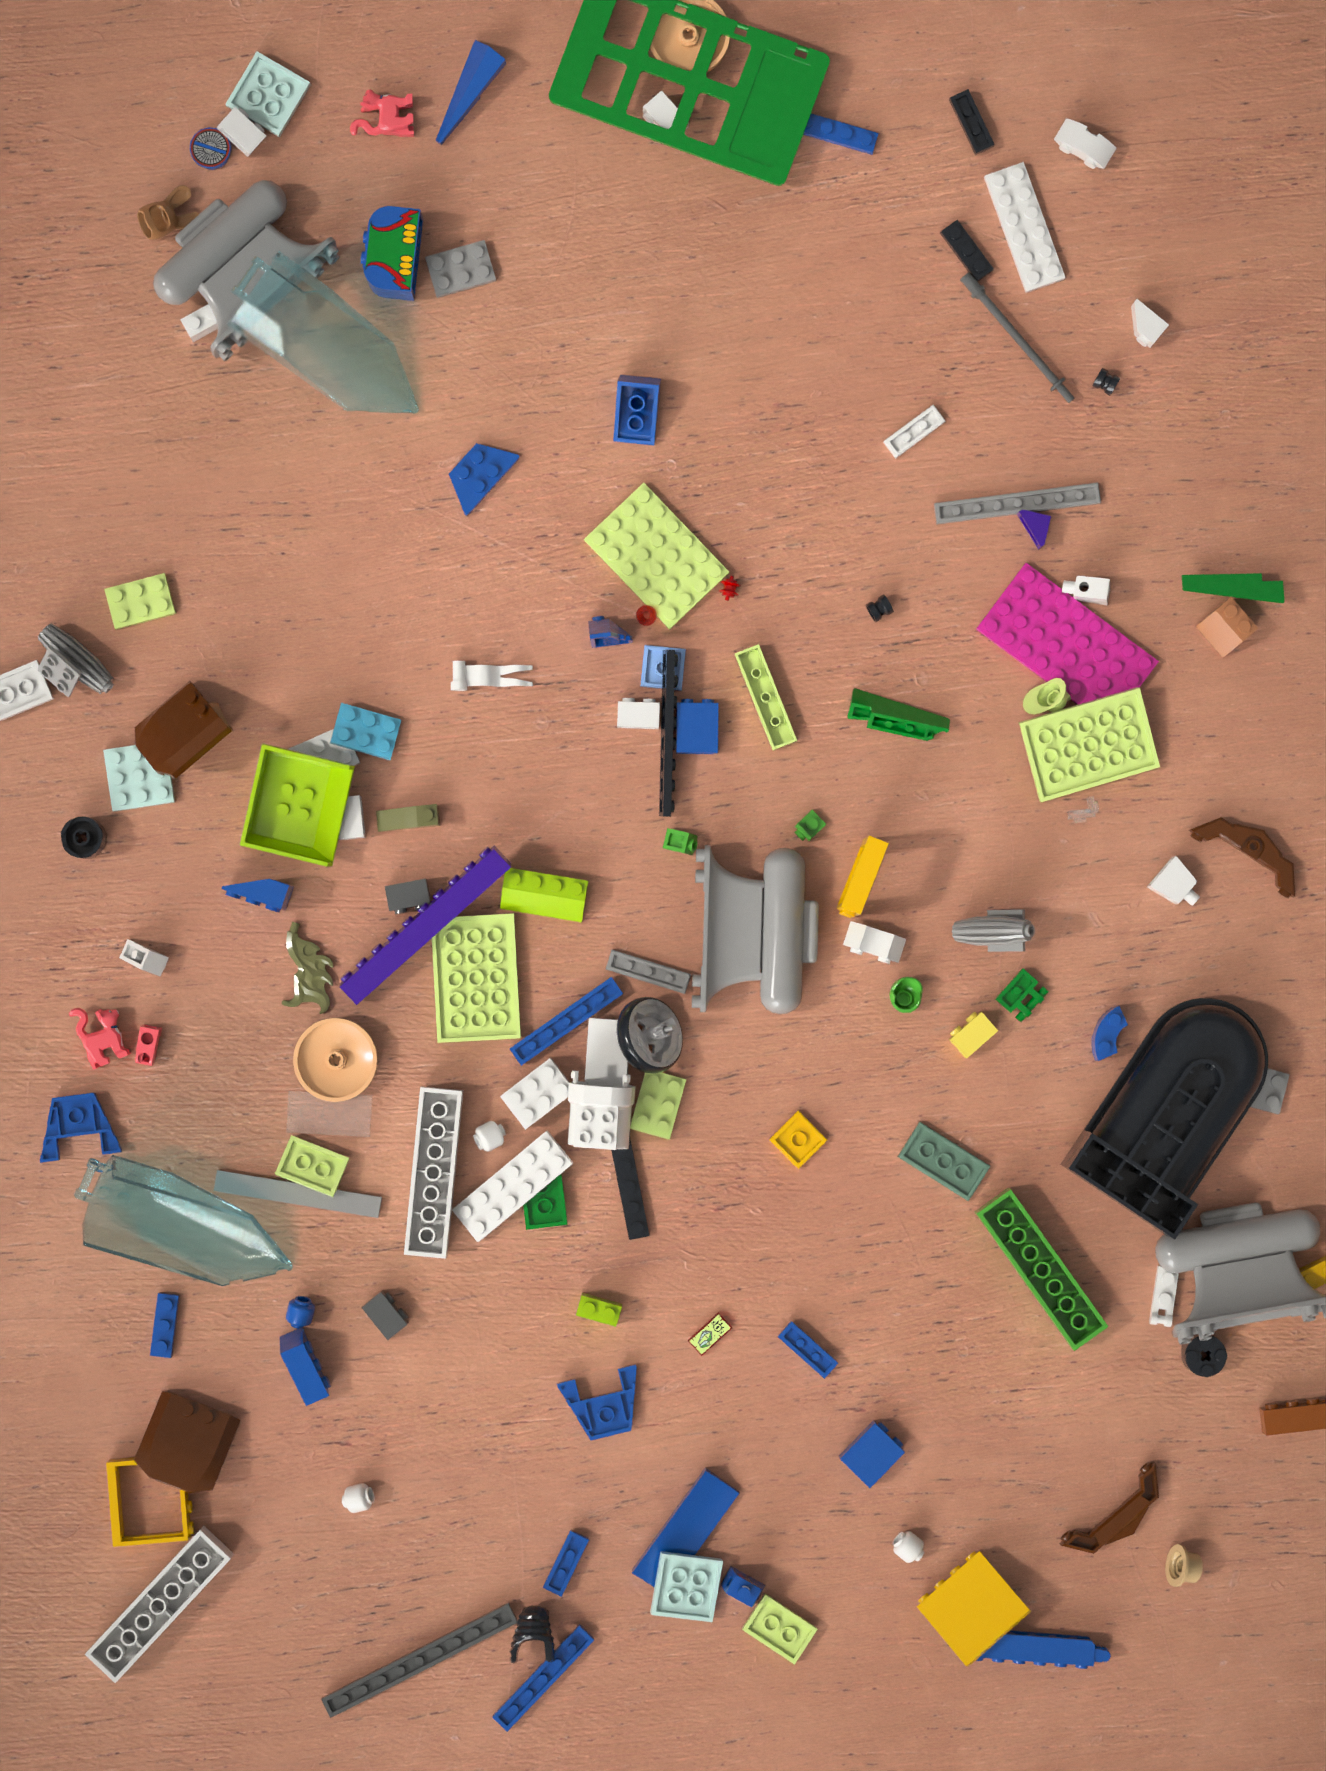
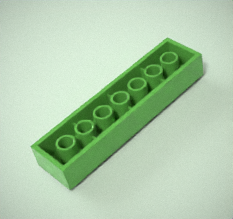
M1010 1188L1005 1189L974 1211L1074 1351L1108 1327Z

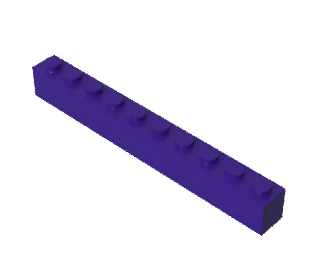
M495 845L491 848L486 847L479 854L480 858L475 863L472 860L464 867V873L460 876L456 874L448 882L449 886L445 890L439 889L432 896L434 899L429 904L425 902L418 908L417 911L419 913L414 917L409 916L402 923L403 927L398 932L393 930L386 937L388 940L383 945L379 943L372 949L371 952L373 954L367 959L363 957L356 964L357 968L352 973L348 971L341 977L340 988L356 1005L511 868L510 861Z

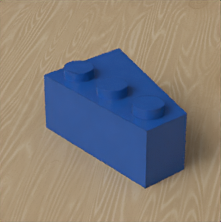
M296 1329L280 1336V1355L305 1405L308 1406L328 1397L329 1388L331 1387L330 1381L327 1376L323 1375L321 1371L322 1365L319 1359L315 1357L313 1347L310 1341H308L304 1329Z

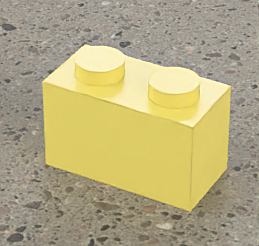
M973 1012L965 1019L967 1023L962 1028L957 1026L950 1032L952 1035L949 1038L950 1042L965 1058H968L998 1032L982 1012L978 1014Z

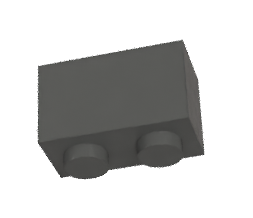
M426 878L385 886L389 911H394L395 915L406 913L407 908L415 907L416 911L425 902L428 904L431 902Z
M382 1290L368 1301L362 1309L384 1337L389 1340L409 1323L407 1320L409 1317L402 1308L398 1309L395 1306L394 1302L396 1300L389 1292L385 1293Z

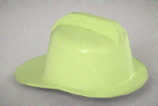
M1054 678L1031 689L1023 700L1024 710L1029 714L1035 715L1045 711L1055 712L1063 709L1067 701L1071 699L1066 691L1065 682L1061 678Z

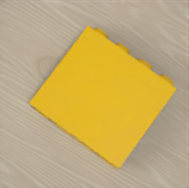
M980 1551L978 1553L972 1552L965 1559L967 1562L962 1567L956 1566L950 1572L951 1577L946 1581L944 1579L939 1581L934 1586L936 1590L930 1595L928 1593L923 1595L918 1600L920 1604L917 1606L966 1667L973 1664L1031 1612L1029 1607L1024 1604Z

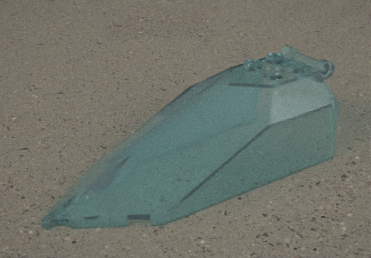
M278 251L272 257L270 265H267L259 257L254 256L250 268L238 285H234L231 290L244 303L227 322L229 327L346 411L404 412L413 414L418 412L419 407L417 406L410 383L398 357L396 347L390 339L331 288L282 252ZM260 268L264 271V274L251 293L247 295L244 290Z
M112 1155L105 1164L93 1158L88 1160L86 1173L80 1187L74 1193L75 1198L89 1202L82 1224L84 1246L219 1286L230 1285V1281L243 1279L244 1282L274 1275L278 1270H292V1262L252 1214L172 1172L116 1155ZM95 1171L100 1172L101 1174L93 1192H87Z

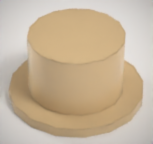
M1181 1544L1174 1545L1167 1555L1165 1564L1167 1581L1173 1587H1179L1184 1582L1196 1583L1200 1579L1203 1569L1200 1555L1188 1552L1185 1546Z

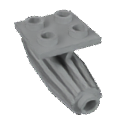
M52 623L40 632L38 640L47 651L39 665L38 671L44 678L55 685L60 692L70 697L78 680L99 694L102 692L108 693L112 689L114 678L98 658L73 636Z
M987 910V916L973 917L954 922L952 936L957 942L988 946V952L1025 951V942L1032 939L1035 934V927L1031 924V921L1025 919V910Z

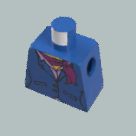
M730 1566L721 1582L725 1593L750 1607L756 1604L765 1587L763 1583Z

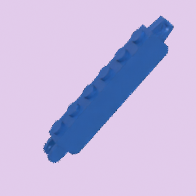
M1010 1630L976 1661L990 1658L993 1662L999 1663L1004 1662V1660H1013V1663L1025 1664V1661H1030L1039 1666H1045L1046 1663H1054V1666L1067 1667V1664L1075 1665L1076 1668L1087 1669L1088 1666H1094V1662L1105 1663L1109 1661L1111 1654L1106 1647L1096 1646L1089 1636Z

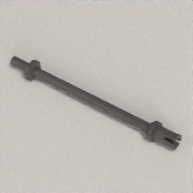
M970 272L964 275L960 281L971 292V297L979 299L1052 383L1051 392L1057 389L1068 403L1072 402L1075 397L1064 386L1063 382L1066 379L1063 377L1059 380L985 294L986 287L980 285Z

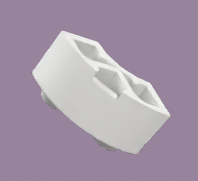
M1067 118L1054 138L1061 151L1078 156L1084 160L1085 165L1092 169H1095V167L1104 169L1116 150V147L1101 134H1091L1087 126Z
M851 921L843 945L851 947L850 952L859 955L866 952L878 956V961L890 964V961L899 963L906 939Z

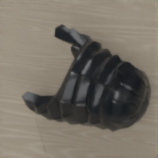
M537 1605L524 1608L519 1615L516 1624L518 1627L515 1629V1634L512 1637V1648L509 1651L511 1654L510 1662L513 1664L517 1663L521 1644L532 1640L543 1641L545 1644L546 1661L554 1662L555 1644L553 1642L554 1637L551 1635L549 1611Z

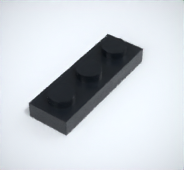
M969 89L950 97L951 106L974 154L977 155L994 147L995 144Z
M958 220L940 232L967 271L977 281H980L994 270Z

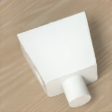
M1077 576L1076 582L1064 580L1062 593L1074 594L1073 597L1077 601L1108 605L1111 586L1110 579ZM1082 587L1089 588L1086 592L1081 591Z
M1176 856L1171 857L1147 886L1150 890L1174 904H1179L1184 899L1193 906L1200 898L1192 890L1197 880Z

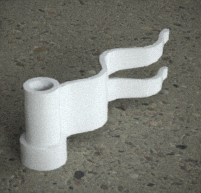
M453 661L451 691H467V686H533V682L500 677V675L533 670V666L465 665V661Z

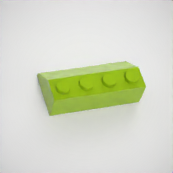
M510 868L504 875L500 909L582 922L589 881Z

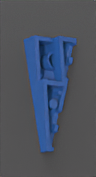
M477 40L474 41L436 138V142L440 145L445 142L479 101L480 95L506 65V60L490 46Z

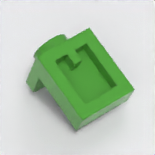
M811 810L794 826L796 829L794 833L802 841L806 839L809 842L826 823Z
M667 828L663 849L693 856L694 851L697 849L698 836Z

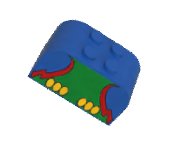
M385 206L377 209L369 219L368 231H364L363 243H365L366 249L361 253V264H363L364 274L371 290L380 297L415 301L423 217L420 209Z

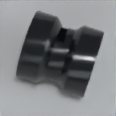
M1102 368L1092 386L1097 389H1103L1104 393L1110 396L1120 377L1108 373V370Z
M884 594L878 597L875 603L869 602L866 604V608L874 622L881 620L882 615H890L894 612Z

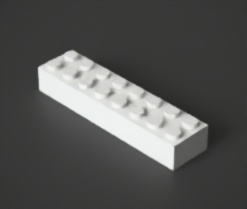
M420 1087L404 1255L444 1259L448 1255L464 1090Z
M203 1526L91 1646L85 1655L116 1683L225 1566L234 1553Z

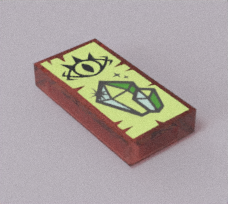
M718 1312L688 1339V1342L702 1356L732 1329V1326Z

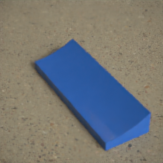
M705 1467L635 1564L632 1574L655 1587L660 1552L695 1555L739 1495V1491Z

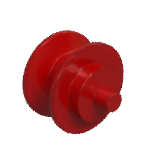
M730 576V579H725V581H720L724 587L719 592L722 593V596H725L726 601H729V598H734V596H739L735 590L737 587H741V585L737 584L734 576Z

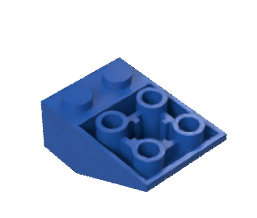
M273 879L222 886V890L226 891L225 895L236 899H241V896L246 897L245 902L258 906L264 903L266 904V909L279 913L281 909H287L294 886Z

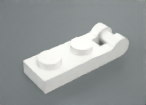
M1157 1266L1149 1323L1153 1325L1160 1323L1166 1327H1171L1179 1273H1170L1161 1266ZM1164 1309L1165 1316L1158 1315V1310Z

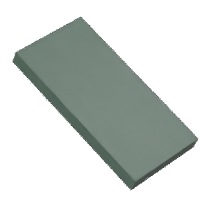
M921 1122L917 1124L897 1156L967 1201L970 1200L990 1168V1165Z

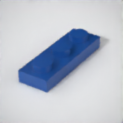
M160 1292L157 1295L150 1356L172 1357L180 1295Z
M792 1321L778 1335L780 1340L824 1379L838 1364L832 1356Z
M570 1529L543 1585L544 1589L562 1597L589 1538Z

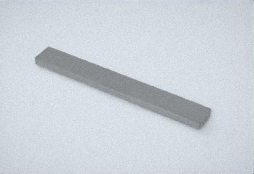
M1090 483L934 503L936 525L1017 515L1022 509L1041 512L1096 505L1101 503L1099 484Z
M217 1170L214 1191L375 1218H379L382 1201L380 1196L338 1189L333 1198L295 1182Z

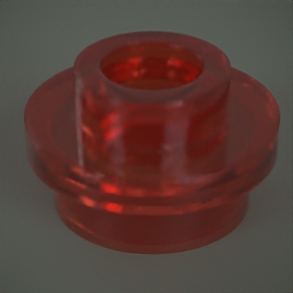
M643 605L637 610L636 618L641 625L649 626L656 621L657 613L652 606ZM645 611L649 612V619H646L644 617Z

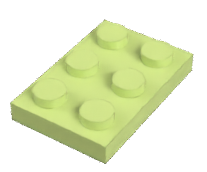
M165 573L104 589L116 630L176 614Z
M662 1072L655 1074L645 1073L630 1129L670 1140L686 1079Z
M291 1135L275 1175L334 1198L349 1158Z
M764 1593L742 1627L743 1631L794 1665L818 1630L816 1626L766 1593Z

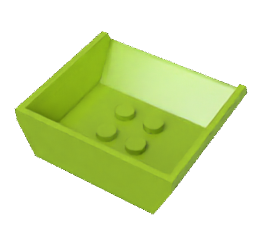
M263 743L240 846L326 867L333 866L355 766Z

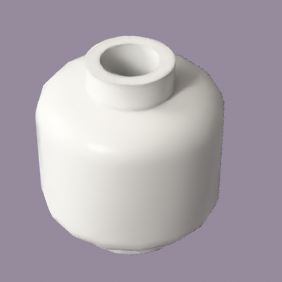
M489 1121L476 1128L473 1138L480 1150L484 1149L489 1152L504 1143L503 1136L506 1133L501 1124L497 1125L494 1121Z
M365 1483L347 1487L342 1496L343 1506L351 1513L369 1510L375 1500L372 1488L368 1487Z
M910 1531L900 1532L892 1543L894 1553L907 1563H911L914 1560L919 1561L924 1554V1542Z

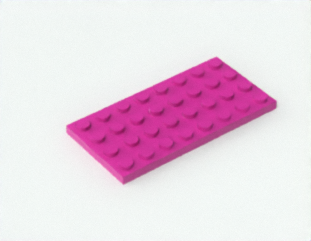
M1027 563L1023 565L976 628L978 632L1044 681L1048 682L1054 678H1061L1066 684V691L1071 697L1070 700L1076 705L1140 687L1159 662L1068 593H1062L1060 587Z

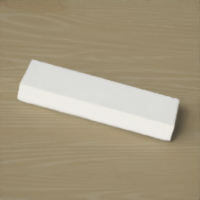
M932 405L883 443L896 459L945 423V419L936 407Z

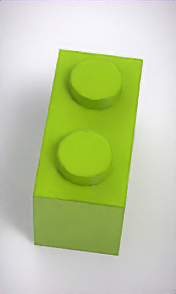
M582 1293L576 1316L616 1327L622 1304Z

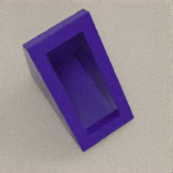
M1022 509L1018 512L1017 516L1039 550L1045 544L1051 516Z

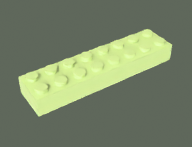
M759 644L735 653V658L772 751L796 742V736Z

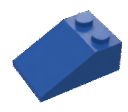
M630 375L619 376L617 382L614 442L655 445L661 389L660 378Z

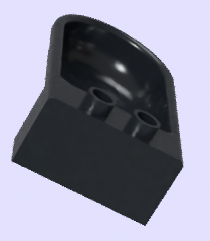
M1191 999L1167 1010L1151 1027L1060 1165L1161 1233L1175 1240L1199 1205L1191 1200L1190 1197L1242 1121L1265 1083L1268 1071V1051L1264 1037L1257 1024L1237 1006L1219 999Z

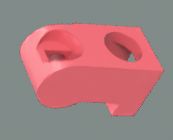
M146 1024L140 1026L135 1063L153 1066L159 1037L162 1032L161 1027Z

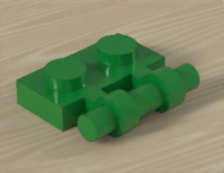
M1022 968L995 1000L1009 1013H1012L1015 1008L1019 1009L1020 1012L1015 1018L1022 1022L1026 1017L1029 1018L1032 1014L1031 1011L1038 1003L1041 1004L1045 1000L1044 997L1049 991L1043 986L1038 992L1033 988L1038 984V981ZM1030 994L1033 998L1024 1006L1021 1001Z

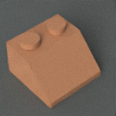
M1232 597L1223 602L1196 626L1222 658L1258 629Z

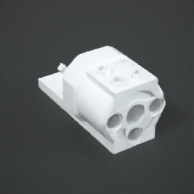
M589 1018L585 1082L578 1081L579 1071H572L571 1078H573V1082L569 1083L568 1101L570 1102L568 1145L608 1150L629 1148L631 1107L635 1099V1086L629 1085V1062L622 1054L618 1044L616 1033L618 1020Z

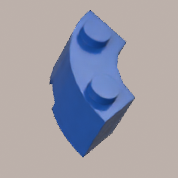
M1114 1006L1107 1010L1096 1024L1091 1039L1092 1053L1095 1061H1100L1118 1053L1116 1048L1117 1036L1128 1025L1120 1006Z

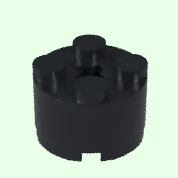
M76 817L69 820L62 828L61 840L64 850L71 856L81 859H92L98 856L105 848L107 833L102 824L97 820L89 817ZM81 834L86 835V838H88L86 842L82 841Z
M1198 1334L1193 1335L1194 1337L1191 1338L1192 1342L1182 1344V1362L1190 1371L1198 1376L1211 1377L1216 1375L1225 1366L1228 1356L1223 1343L1213 1335L1212 1339L1200 1341ZM1201 1351L1206 1352L1207 1356L1205 1358L1200 1354Z

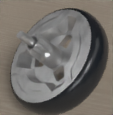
M653 997L637 998L623 1008L617 1021L616 1033L620 1050L626 1060L639 1071L650 1074L661 1073L671 1068L680 1057L683 1046L681 1025L673 1010L661 1000ZM638 1023L643 1026L642 1030L639 1029ZM648 1045H652V1046H653V1048H652V1053H651V1051L649 1050V1046H648Z

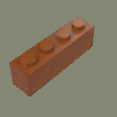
M1309 1398L1304 1403L1291 1400L1286 1401V1405L1267 1403L1265 1407L1259 1408L1262 1433L1266 1436L1326 1429V1400L1319 1401V1398Z

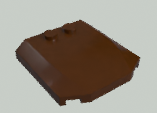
M189 681L135 727V743L138 750L158 774H166L176 779L232 731L195 685Z
M162 1391L134 1462L138 1464L150 1479L188 1493L206 1490L213 1491L241 1421L227 1413L173 1393Z

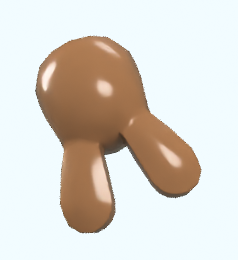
M180 185L164 201L147 204L138 210L137 218L140 228L148 239L157 240L176 229L182 230L199 215L197 212L176 216L173 210L190 199L191 191L187 186Z

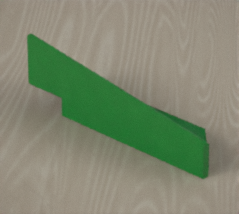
M1262 573L1181 576L1183 591L1274 603L1285 602L1283 581H1262Z
M856 688L852 691L847 718L868 720L867 728L925 741L933 739L934 735L939 732H949V718Z

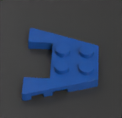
M95 1092L52 1098L40 1163L60 1160L58 1138L99 1133L102 1155L122 1152L118 1139Z
M636 1364L618 1368L623 1390L581 1400L575 1379L557 1383L558 1389L563 1394L566 1402L571 1407L591 1441L632 1430Z

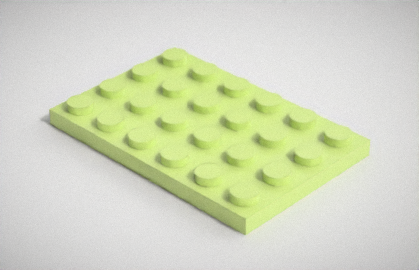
M645 483L638 487L584 539L669 630L729 574V571Z
M1139 687L1019 722L1040 802L1160 767Z
M514 913L455 917L432 937L437 1043L521 1038Z

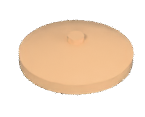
M679 0L726 17L721 7L713 0ZM676 5L674 11L685 15L687 9ZM664 14L650 47L651 54L654 59L691 71L707 31L703 27ZM720 37L708 72L715 68L724 58L728 50L730 37Z
M342 1018L325 1019L310 1026L299 1038L293 1056L295 1074L303 1088L316 1098L330 1102L349 1100L362 1093L373 1080L378 1063L376 1046L368 1032L357 1023Z

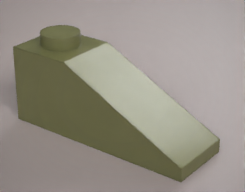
M437 804L376 811L378 832L440 826Z

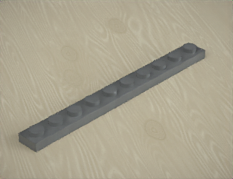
M508 1602L322 1697L321 1700L330 1718L499 1633L516 1624L518 1620Z

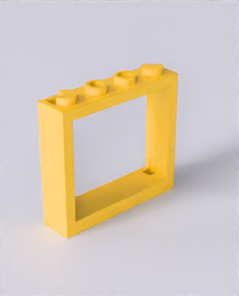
M867 836L863 839L836 909L840 910L839 914L848 918L861 915L889 843L872 836Z
M135 1457L110 1459L106 1462L113 1547L187 1541L191 1538V1534H194V1522H190V1513L193 1511L192 1500L188 1499V1492L180 1490L183 1531L124 1536L119 1466L138 1464L134 1462Z

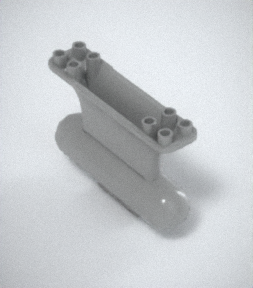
M261 180L254 183L229 207L221 199L213 201L176 235L175 240L182 249L158 269L154 276V290L158 297L168 304L180 305L187 302L198 291L202 294L210 305L218 325V334L211 344V352L215 358L221 357L224 361H227L233 355L231 351L232 346L235 343L239 347L244 346L249 340L246 337L249 329L299 283L305 281L310 275L317 279L324 272L322 268L323 263L327 261L330 265H333L339 259L337 254L339 250L336 247V241L332 237L319 244L305 245L291 240L272 226L283 215L287 207L286 194L279 185L272 181Z
M705 845L704 849H696V862H704V870H696L695 883H703L704 926L701 974H693L692 987H700V995H692V1008H700V1012H706L709 1001L721 989L740 982L760 981L761 1003L767 1010L776 1014H787L794 1011L799 1006L802 998L803 963H815L818 956L819 904L816 901L804 900L805 862L803 857L793 849H776L765 858L763 880H754L735 875L724 869L715 860L711 845Z
M1255 1202L1205 1211L1200 1214L1202 1227L1181 1230L1175 1240L1162 1235L1157 1241L1155 1247L1156 1258L1163 1269L1170 1273L1194 1271L1196 1290L1192 1312L1184 1322L1175 1325L1172 1330L1173 1337L1178 1338L1180 1345L1192 1342L1191 1338L1196 1334L1199 1335L1200 1341L1212 1339L1214 1331L1227 1327L1301 1315L1303 1322H1310L1316 1320L1315 1316L1319 1315L1318 1312H1323V1316L1326 1318V1295L1319 1293L1307 1283L1299 1271L1293 1256V1252L1304 1251L1314 1247L1321 1235L1320 1224L1316 1216L1308 1210L1296 1209L1263 1215L1261 1205Z

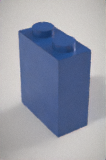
M681 699V703H677L676 754H718L719 703H714V699H702V703H693V699Z
M874 1420L839 1455L840 1460L869 1488L905 1453L902 1448L904 1444L896 1436L892 1439L887 1434L889 1429L882 1422L877 1424Z

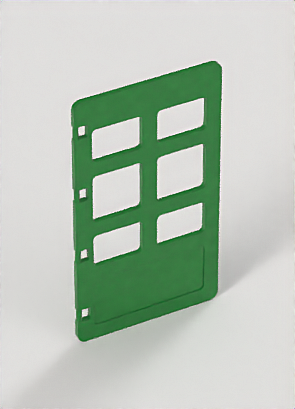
M583 0L549 91L551 103L772 185L781 186L786 182L829 67L830 58L827 54L679 0H629L648 8L635 47L630 50L605 41L603 38L617 0ZM676 5L686 8V14L675 12ZM664 14L703 27L707 31L691 71L662 62L648 55L660 20ZM736 27L746 30V37L735 34ZM721 36H727L751 46L736 87L711 80L706 76ZM796 49L808 53L806 59L795 56ZM597 56H603L627 66L612 107H606L582 97ZM642 72L685 87L673 123L669 129L627 114L629 103ZM701 93L728 102L730 105L714 145H709L685 135L696 101Z

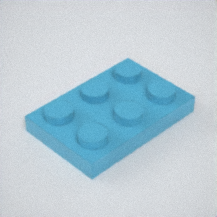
M341 703L330 744L391 760L401 720Z

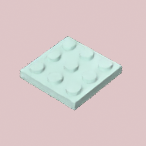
M256 52L227 100L226 106L230 109L234 107L243 109L249 115V120L258 123L264 129L280 137L311 83L263 54Z
M136 745L103 750L113 812L175 803L172 777L166 774H158Z
M661 1551L650 1610L651 1615L713 1622L723 1560L720 1558Z

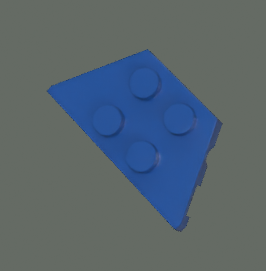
M476 443L453 468L449 476L466 516L476 508L520 459L518 454Z

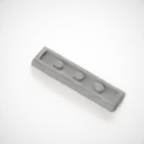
M611 950L606 970L683 994L686 992L691 976L689 973L615 950Z

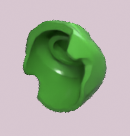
M902 977L892 984L889 995L891 1004L895 1009L902 1013H911L919 1007L923 990L920 981L913 977Z

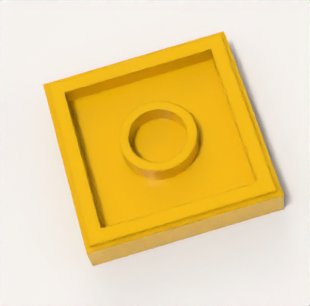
M799 1110L769 1139L798 1169L827 1141Z

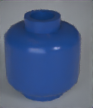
M296 1296L289 1301L286 1320L291 1323L292 1327L302 1329L304 1326L312 1323L315 1306L311 1299L305 1296Z

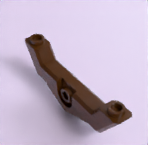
M1222 817L1189 830L1192 833L1190 836L1199 842H1202V840L1209 841L1216 837L1227 842L1275 873V886L1279 889V894L1288 899L1290 896L1295 897L1294 863L1282 856L1283 854L1265 830L1235 823L1231 824Z
M1147 1462L1140 1468L1141 1473L1138 1475L1139 1489L1108 1517H1105L1088 1533L1078 1530L1067 1531L1062 1535V1541L1059 1544L1064 1547L1094 1554L1104 1545L1133 1535L1149 1506L1159 1498L1156 1463L1152 1462L1150 1464Z

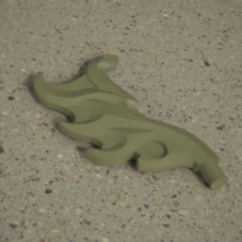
M292 922L290 930L287 931L286 945L290 957L298 966V972L294 974V998L290 1001L283 1000L282 1005L296 1007L302 1002H315L321 1007L320 1014H322L330 1006V999L324 985L328 982L333 986V980L326 971L325 965L328 964L333 968V962L327 956L317 955L316 952L320 951V948L316 944L298 937L299 934L297 932L300 924Z

